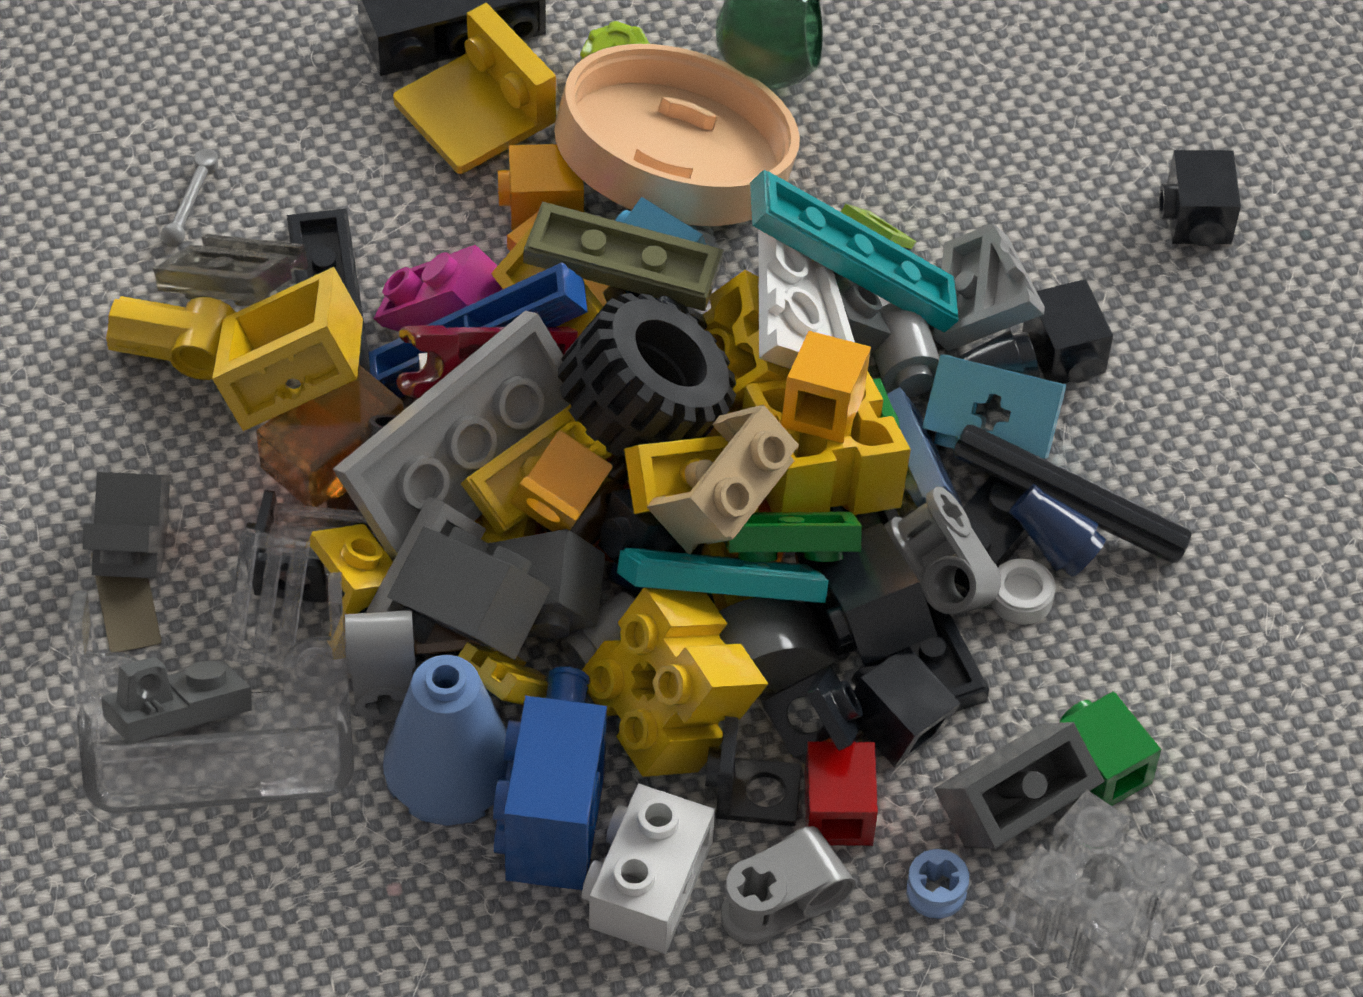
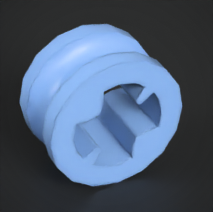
M932 849L918 855L909 868L906 895L910 905L918 913L928 918L942 919L954 915L962 908L966 901L969 885V871L966 863L958 855L948 850ZM943 875L950 879L949 889L940 886L934 892H931L925 888L927 878L936 881Z

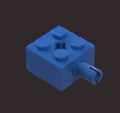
M561 666L553 668L548 673L546 698L525 696L521 721L509 720L504 746V761H508L505 779H498L493 807V820H497L494 853L505 855V881L582 891L590 868L605 778L607 706L585 703L586 692L588 691L587 684L589 685L590 680L589 676L577 668Z

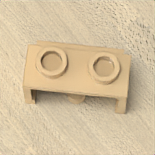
M764 405L720 415L712 425L724 437L728 445L714 462L710 460L692 462L686 467L685 479L692 488L690 492L669 497H656L647 506L650 512L688 554H691L700 543L712 544L733 540L793 463L794 459L791 455L799 444Z

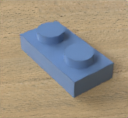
M901 387L888 393L887 395L893 410L898 416L901 432L911 449L908 463L910 471L907 472L905 486L911 498L919 508L926 502V494L938 486L947 490L963 508V504L929 430L922 428L924 419L921 413Z

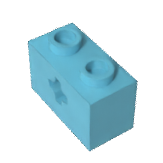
M940 354L922 428L936 432L935 444L954 449L963 429L967 425H975L1036 456L1046 459L1049 457L1067 385ZM993 394L1001 397V408L1011 411L1008 422H997L994 429L989 430L985 428L986 418L976 414L978 403H990Z

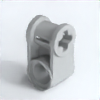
M935 487L926 494V502L903 519L894 517L885 524L887 532L920 581L927 602L935 610L944 614H958L988 606L997 597L1001 587V575L998 567L972 529L969 518L962 506L944 488ZM958 568L963 569L970 581V589L965 598L957 592L954 585V576Z
M412 610L345 614L348 674H352L355 708L365 718L386 721L396 719L413 677L412 669H416Z
M814 826L804 827L788 835L778 844L748 859L739 861L731 868L726 878L727 897L721 908V923L725 932L738 942L752 945L764 943L809 918L821 916L836 908L852 893L855 887V880L819 829Z

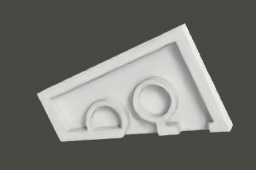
M758 229L759 358L791 369L808 331L855 343L834 272Z

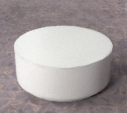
M1013 559L1000 565L998 570L1001 575V587L997 597L991 603L993 610L1004 620L1020 625L1033 624L1046 617L1052 608L1056 590L1055 580L1050 571L1042 564L1030 559Z

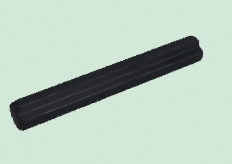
M967 425L963 429L954 447L953 455L956 459L1024 492L1035 484L1044 493L1098 523V528L1170 563H1178L1190 543L1191 532L1189 529L975 425Z

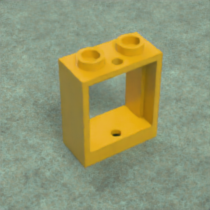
M334 267L223 318L212 380L242 431L357 379L363 317ZM297 379L300 381L301 386L297 389H291L286 385L287 380Z

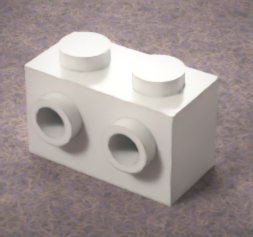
M638 783L629 806L626 807L619 804L613 813L606 836V843L612 845L605 861L594 860L587 873L582 889V899L589 901V928L666 954L713 843L715 809Z

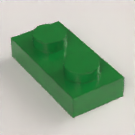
M754 512L733 540L723 542L729 553L738 552V558L748 562L775 561L778 559V552H804L803 557L807 560L833 562L842 560L843 552H861L862 525L852 512Z

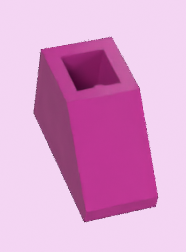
M472 245L450 254L443 252L431 261L413 268L403 267L396 271L385 283L382 290L385 297L373 319L382 327L398 332L404 326H426L503 290L491 274L497 265L479 247Z

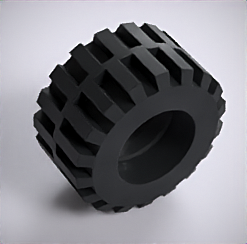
M628 293L620 295L617 300L612 298L561 358L563 362L558 367V378L563 382L559 389L562 398L571 405L569 412L576 422H580L587 429L585 433L595 442L598 440L606 446V451L618 458L620 455L625 457V448L636 445L706 437L713 430L714 426L712 424L716 419L730 411L729 408L734 404L736 393L733 391V388L736 386L735 375L727 368L730 361L725 352L716 345L717 340L709 331H705L690 314H684L677 309L676 305L668 301L658 302L651 295L640 294L638 297H635Z

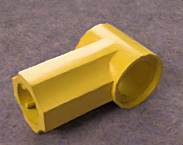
M120 296L119 299H114L108 315V330L106 334L108 350L168 360L173 367L188 377L198 380H211L223 318L236 311L223 301L211 297L194 298L187 303L186 307Z

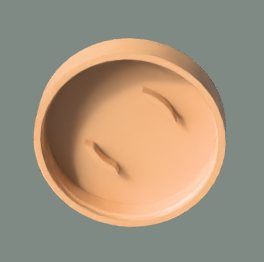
M627 44L609 47L594 52L577 63L567 78L554 128L555 140L562 157L577 176L594 190L631 210L639 199L643 197L685 224L695 226H724L752 220L750 182L763 170L769 171L788 182L800 141L798 127L791 112L783 101L762 82L743 70L712 56L684 48L657 44Z

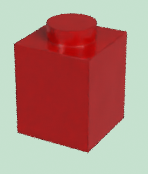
M832 738L823 742H808L804 771L806 827L814 826L818 828L830 846H873L878 815L875 742L853 741L851 746L841 751L837 749Z

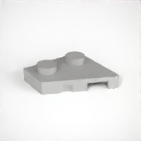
M994 223L944 243L941 269L954 276L959 321L945 333L934 327L933 339L947 351L1044 315L1045 307L1008 236Z

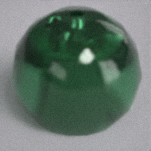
M725 0L716 19V42L720 55L729 65L746 76L759 80L769 89L776 90L801 83L818 69L821 62L823 21L820 1Z

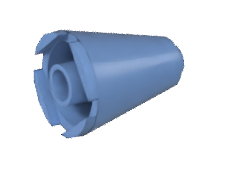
M440 655L426 660L416 669L383 756L386 785L393 798L396 796L399 801L408 807L409 813L417 819L444 826L471 823L485 816V810L494 804L498 779H505L508 764V761H504L507 729L477 670L467 660L453 655Z

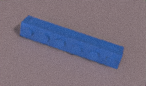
M561 262L426 326L442 325L446 328L506 327L524 311L538 313L546 327H556L588 312L584 281ZM400 338L370 351L371 385L394 401L406 396L397 386V377L402 373L419 371V354L427 352L416 349L412 343H406Z

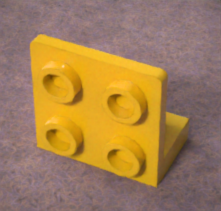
M487 3L467 12L468 40L465 41L466 54L397 90L393 94L394 105L458 174H463L509 149V145H516L554 124L556 120V75Z

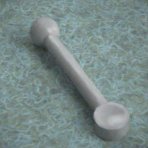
M201 149L194 156L196 171L172 223L165 225L161 232L162 240L169 246H178L184 241L185 231L183 227L207 174H211L218 169V155L214 150Z

